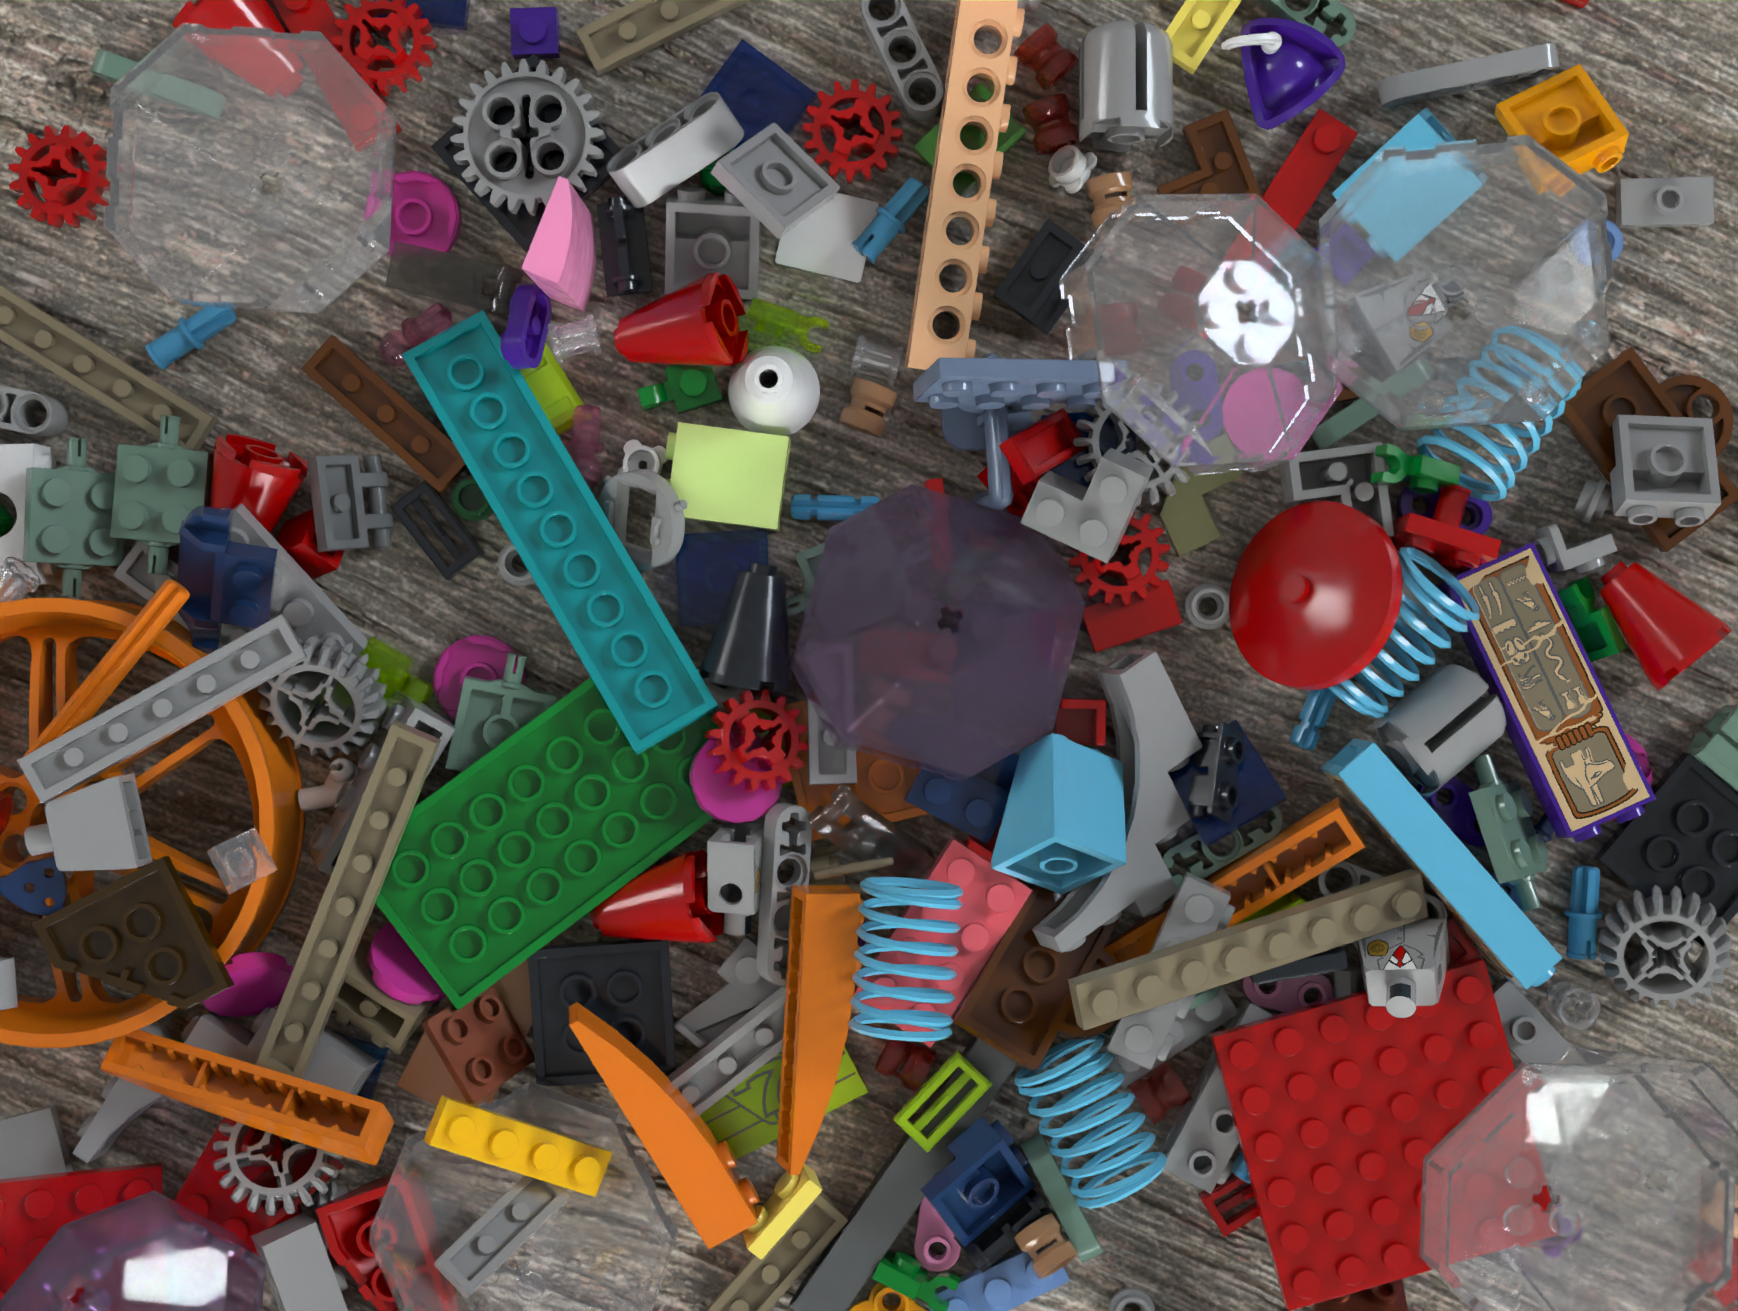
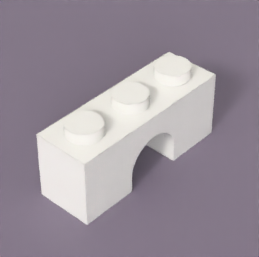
M34 443L0 444V495H7L13 501L17 511L14 527L9 533L0 537V586L55 585V575L59 572V568L48 563L23 562L26 468H57L56 460L51 454V447Z

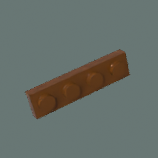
M331 334L301 368L439 493L443 494L467 467L452 440L336 336Z

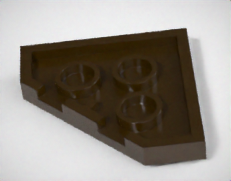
M169 855L32 923L55 968L71 973L79 972L102 980L101 983L138 995L143 993L165 1000L167 1004L184 1010L234 985Z

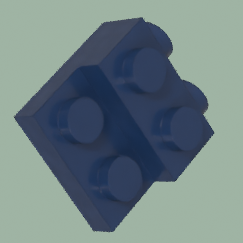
M981 1117L973 1125L964 1129L947 1146L955 1160L945 1169L937 1172L932 1180L920 1189L964 1247L1035 1187L1025 1172L1030 1163L1013 1144L1015 1142L998 1120L989 1124Z

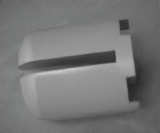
M1113 20L1095 27L1083 37L1079 47V142L1084 138L1092 139V149L1110 152H1131L1132 144L1156 138L1157 147L1171 142L1173 138V44L1167 32L1154 24L1139 21L1134 26L1131 20Z
M1449 664L1438 667L1390 707L1384 717L1377 718L1367 729L1375 728L1379 738L1376 745L1402 775L1404 773L1408 774L1413 780L1425 787L1419 792L1420 795L1430 797L1499 739L1504 733L1507 721L1503 705L1496 694H1491L1486 699L1482 697L1489 685L1477 673L1459 665Z

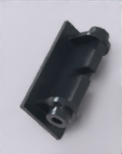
M627 197L609 198L608 204L597 205L607 297L653 292L644 207L634 208L627 201Z
M1219 721V726L1203 725L1202 732L1197 733L1203 747L1195 752L1193 766L1209 770L1208 776L1192 775L1187 807L1191 809L1192 818L1208 820L1210 815L1226 824H1231L1233 810L1237 807L1239 801L1237 776L1239 764L1243 762L1245 756L1243 733L1224 721Z
M1032 1189L966 1247L955 1236L953 1238L966 1252L975 1266L983 1273L1017 1244L1014 1238L1018 1233L1038 1219L1052 1213V1211L1040 1195Z

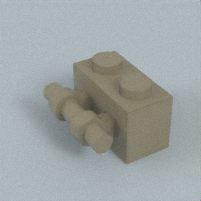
M362 939L354 954L331 1012L336 1014L335 1020L348 1027L352 1024L371 1036L370 1042L381 1049L386 1046L401 1055L410 1042L409 1037L428 1013L433 1000L423 1001L421 1005H409L391 998L378 988L372 979L373 972L370 968V963L367 967L366 955L370 943Z

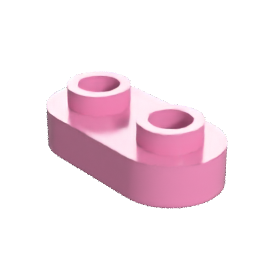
M1322 974L1276 981L1269 991H1261L1259 984L1253 983L1249 976L1240 979L1242 991L1249 1000L1259 1006L1282 1012H1289L1334 999L1333 986ZM1312 987L1317 988L1319 992L1317 1000L1312 1003L1305 1002V991Z
M924 1197L919 1205L914 1238L915 1256L924 1268L936 1272L944 1271L956 1263L960 1255L961 1246L953 1238L955 1235L928 1199ZM934 1242H941L946 1246V1250L941 1255H934L929 1251V1247Z

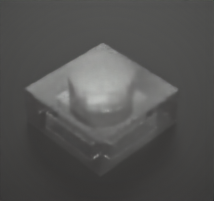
M255 827L207 851L229 895L278 870Z

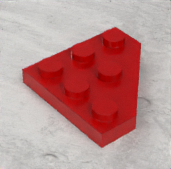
M223 1117L220 1124L227 1123L234 1127L237 1122ZM217 1127L166 1215L265 1274L251 1236L268 1229V1227L256 1212L253 1213L247 1209L248 1202L245 1199L239 1203L231 1199L233 1191L239 1184L223 1189L219 1181L231 1170L216 1171L214 1169L213 1163L220 1158L227 1157V1154L215 1152L213 1143L229 1141L230 1137L220 1133ZM252 1128L243 1141L241 1152H245L247 1147L259 1143L263 1139L265 1131ZM275 1135L274 1150L268 1152L265 1156L268 1158L272 1154L275 1160L283 1155L286 1148L282 1140ZM253 1165L242 1167L246 1178L251 1181L265 1170L267 1166L255 1168ZM300 1204L295 1207V1213L286 1214L273 1226L301 1214Z

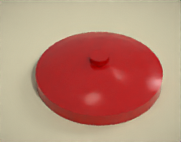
M1313 501L1296 505L1278 514L1265 524L1244 550L1233 576L1229 596V617L1232 633L1239 651L1250 666L1260 675L1278 684L1301 690H1319L1343 683L1370 664L1379 654L1392 633L1401 606L1402 570L1392 540L1386 531L1367 514L1350 506L1332 501Z

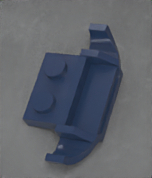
M201 505L193 509L185 520H182L179 530L177 582L188 590L190 597L178 613L191 632L193 647L206 654H210L218 649L222 623L257 628L270 621L278 549L232 542V508L222 506L220 509Z
M933 715L897 717L886 738L924 758L904 800L988 844L1005 811L1019 756L947 717Z

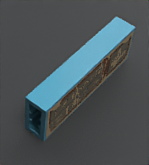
M1353 738L1320 767L1321 771L1407 869L1412 868L1422 874L1425 890L1443 903L1447 915L1454 920L1466 937L1501 976L1525 989H1528L1531 985L1533 987L1540 986L1552 977L1556 970L1554 965L1563 959L1562 956L1374 742Z

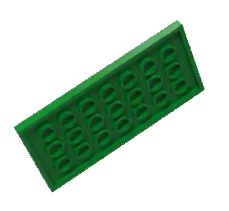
M590 677L414 807L376 904L457 1010H460L713 819L699 807L694 798L696 796L693 793L692 786H690L689 778L694 755L703 743L709 740L705 737L706 732L718 729V725L712 721L709 713L636 755Z

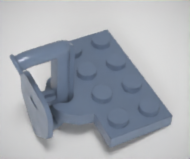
M994 353L984 354L980 358H938L913 382L914 402H929L930 408L940 409L942 434L947 443L953 448L962 451H986L989 493H979L974 496L971 502V511L974 516L984 520L991 518L1009 506L1013 498L1011 465L998 445L1032 425L1031 410L1046 409L1050 407V404H1067V409L1073 411L1094 408L1098 401L1111 396L1112 391L1128 380L1127 361L1001 359Z

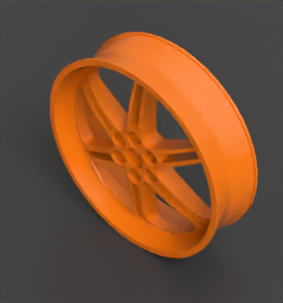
M28 598L0 603V644L21 636L26 638L31 646L29 748L54 719L53 642H56V711L58 714L79 688L76 651L80 643L91 637L117 641L144 608L143 606L108 600H76L68 598ZM173 618L147 649V651L170 661L181 669L208 655L193 647L191 632ZM259 686L57 797L60 798L111 777L124 775L122 772L124 769L210 715L214 718V725L135 779L138 793L141 794L217 739L227 742L233 748L240 761L248 783L254 822L252 862L243 876L234 877L226 875L147 835L153 859L158 860L169 855L176 870L226 892L227 900L182 882L193 904L204 908L211 915L212 927L209 936L225 966L232 964L231 957L242 953L255 952L273 928L286 904L296 878L302 855L305 831V811L301 810L298 800V791L303 789V781L297 754L293 750V741L289 736L278 739V731L281 729L278 725H266L267 716L270 712L259 708L260 700L264 696L258 692ZM0 764V876L10 874L29 861L54 856L53 852L35 856L29 853V856L25 858L19 853L17 841L20 835H25V829L30 826L47 823L44 809L45 803L40 802L25 774ZM17 788L23 790L27 798V804L23 811L18 809L14 803L13 796ZM144 866L109 871L124 877ZM46 868L45 873L48 876H53L54 870ZM95 870L73 871L71 878H66L67 892L70 894V904L94 892ZM65 897L64 907L67 906L66 897ZM46 898L45 903L52 906L54 905V900ZM51 962L57 987L55 996L53 998H37L18 994V1007L0 1010V1043L32 1048H68L96 1044L146 1027L179 1008L167 1004L165 1000L143 993L129 999L110 997L103 989L100 979L79 973L81 996L78 991L76 974L55 968Z

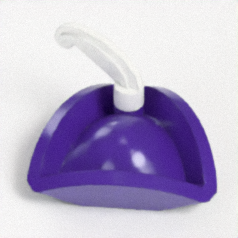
M1259 18L1250 20L1242 26L1241 36L1227 39L1221 43L1222 49L1230 50L1241 47L1245 82L1254 119L1258 127L1266 130L1281 125L1313 104L1335 84L1346 67L1343 53L1332 40L1310 26L1288 19Z

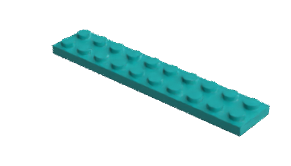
M481 310L403 353L402 356L636 755L714 711L718 708V704L519 369H514L502 356L500 349L501 339L484 310Z

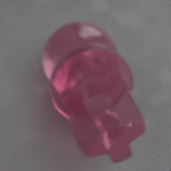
M435 303L415 319L406 318L401 323L402 330H391L380 340L379 351L381 357L392 366L400 367L407 365L402 354L449 329L453 325L452 313L441 303Z
M584 404L578 405L574 409L572 440L567 442V449L576 453L571 458L588 487L591 488L600 481L602 476L601 463L594 456V454L604 451V444L600 442L602 412L599 407Z

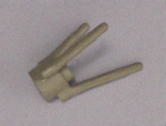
M880 825L855 831L828 845L814 847V856L810 858L809 885H846L859 892L860 895H869L862 890L860 884L839 883L845 882V875L892 866L894 863L893 858L885 857L842 865L840 856L831 857V854L879 831Z

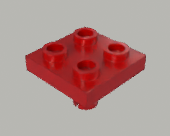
M1459 485L1440 488V495L1432 519L1410 512L1392 521L1394 536L1389 537L1397 552L1400 551V548L1413 547L1429 557L1439 559L1438 563L1442 567L1453 572L1465 573L1466 568H1478L1479 565L1497 559L1502 542L1495 538L1459 528L1468 497L1471 494L1469 489Z

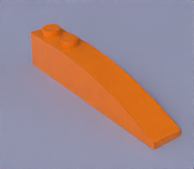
M1337 797L1280 831L1273 839L1220 868L1204 880L1230 892L1231 898L1228 904L1234 906L1235 910L1227 926L1229 928L1365 848L1364 835L1340 798ZM1173 900L1165 904L1160 911L1147 916L1105 945L1103 951L1109 954L1116 963L1148 954Z
M792 885L776 1155V1162L789 1175H800L826 1112L837 1079L848 1035V1023L852 1009L850 999L854 996L855 982L852 980V975L860 970L862 966L854 957V952L860 948L857 944L858 935L856 934V929L863 924L865 918L858 910V905L863 900L860 898L859 892L846 885Z
M578 1002L569 1006L570 1028L707 1248L711 1249L757 1224L755 1204L760 1202L758 1193L748 1177L740 1179L734 1169L738 1163L729 1144L725 1140L718 1143L711 1129L701 1116H698L691 1103H688L681 1094V1091L671 1084L670 1079L653 1061L623 1035Z
M141 1030L114 1038L100 1066L103 1072L193 1107L289 1140L374 1166L378 1163L395 1122L385 1105L381 1102Z

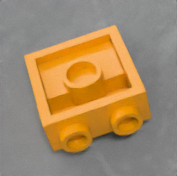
M1577 64L1496 104L1494 115L1518 148L1516 160L1539 194L1553 189L1555 193H1563L1579 181L1581 174L1593 168L1598 173L1610 170L1622 159L1629 132L1581 64Z

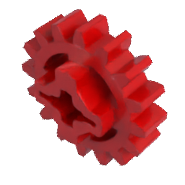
M360 0L362 6L357 9L346 3L344 8L349 17L347 21L343 19L334 20V25L342 35L332 37L331 44L335 49L342 51L334 59L340 68L348 67L344 73L347 79L354 83L361 78L360 86L367 93H370L376 84L383 96H389L391 85L395 84L403 93L407 92L405 80L410 77L420 83L423 80L418 71L420 65L424 67H432L433 65L431 58L425 51L436 49L434 39L426 35L433 28L427 18L420 19L423 13L420 7L413 3L406 8V0H393L392 2L389 0H376L372 2L370 0ZM388 15L387 17L373 18L376 16ZM359 31L360 44L355 48V51L357 52L355 54L354 41L356 34ZM413 32V48L410 55H408L406 43L412 38L410 33ZM372 33L380 39L383 38L387 42L390 41L396 53H392L388 48L377 45ZM381 68H395L390 71H379Z
M853 79L850 90L845 91L838 81L834 82V95L830 97L820 90L817 93V97L821 106L819 108L807 106L806 109L807 116L814 122L802 124V133L813 137V139L808 140L804 144L806 153L818 152L814 161L821 168L826 164L829 165L828 175L833 180L838 176L839 172L845 173L847 184H853L855 174L861 173L865 181L870 182L871 169L874 167L885 173L888 170V165L884 157L897 158L899 154V149L891 141H899L903 138V130L892 127V125L901 120L900 111H887L891 105L892 97L888 94L878 100L876 98V85L873 83L867 88L866 92L860 91L858 79ZM854 103L853 107L845 110H835L840 105ZM873 111L882 122L884 135L880 134V131L871 125L870 119ZM854 124L860 125V135H854L851 141L846 140L843 128L851 129ZM822 129L826 130V133L833 136L835 140L832 154L823 143L821 137ZM865 152L871 155L863 160L850 161L853 156Z
M64 125L60 134L53 127L45 126V138L43 139L29 133L27 137L32 146L28 150L17 146L15 152L22 157L21 163L9 164L8 168L19 174V179L9 184L10 189L17 193H23L16 202L18 206L26 210L32 209L30 213L31 218L41 223L47 219L48 225L57 229H61L64 220L67 225L75 229L80 228V216L82 215L95 221L97 217L93 208L96 204L106 208L109 206V202L102 197L104 190L111 191L115 190L116 185L105 179V175L115 171L114 165L107 161H101L108 151L99 144L93 145L94 138L84 131L77 135V130L69 125ZM79 151L85 157L90 172L85 171L81 166L83 157L79 156ZM67 172L76 177V178L67 177L66 179H58L57 182H56L55 180L49 178V176H52V177H58L59 175H60V176H64V175L67 174ZM35 183H39L42 187V198L46 199V202L39 196Z
M1133 513L1127 528L1137 532V534L1134 536L1123 535L1117 548L1119 552L1125 549L1128 551L1133 548L1125 561L1126 566H1123L1119 561L1109 562L1105 565V562L1096 558L1089 563L1088 554L1069 546L1071 550L1079 553V556L1070 559L1068 562L1070 568L1081 569V573L1075 578L1074 582L1076 585L1084 584L1085 582L1091 585L1087 594L1088 598L1091 599L1100 592L1104 594L1105 606H1109L1114 597H1120L1123 607H1128L1131 595L1134 593L1141 601L1147 599L1146 585L1155 589L1159 588L1162 582L1155 575V572H1167L1170 564L1159 560V558L1170 551V545L1158 544L1157 542L1164 532L1162 527L1153 530L1147 527L1151 519L1150 514L1147 513L1140 520L1134 518ZM1149 549V567L1145 575L1142 576L1141 570L1137 565L1140 555ZM1105 576L1118 578L1124 586L1110 585L1100 579Z
M763 689L757 693L754 700L750 690H746L739 694V703L732 697L722 703L727 714L719 711L712 714L711 719L718 725V729L707 731L705 737L716 741V747L706 752L707 757L719 756L721 763L717 765L714 771L716 774L729 771L731 776L728 785L731 787L745 780L746 792L751 793L757 791L761 782L764 791L767 792L776 789V779L782 784L792 780L788 768L797 770L803 767L804 763L796 755L799 752L809 750V744L799 741V735L806 732L808 727L807 725L796 726L794 719L798 716L800 710L795 708L787 712L783 708L786 702L785 696H779L771 702L769 690ZM749 711H761L773 718L770 720L759 719L755 712L750 713ZM730 730L734 733L732 748H730L729 744ZM769 730V733L763 737L764 740L760 742V748L745 752L752 745L751 742L755 739V734ZM783 733L785 738L784 751L781 749ZM753 762L760 769L764 768L766 772L752 771L742 766V764Z

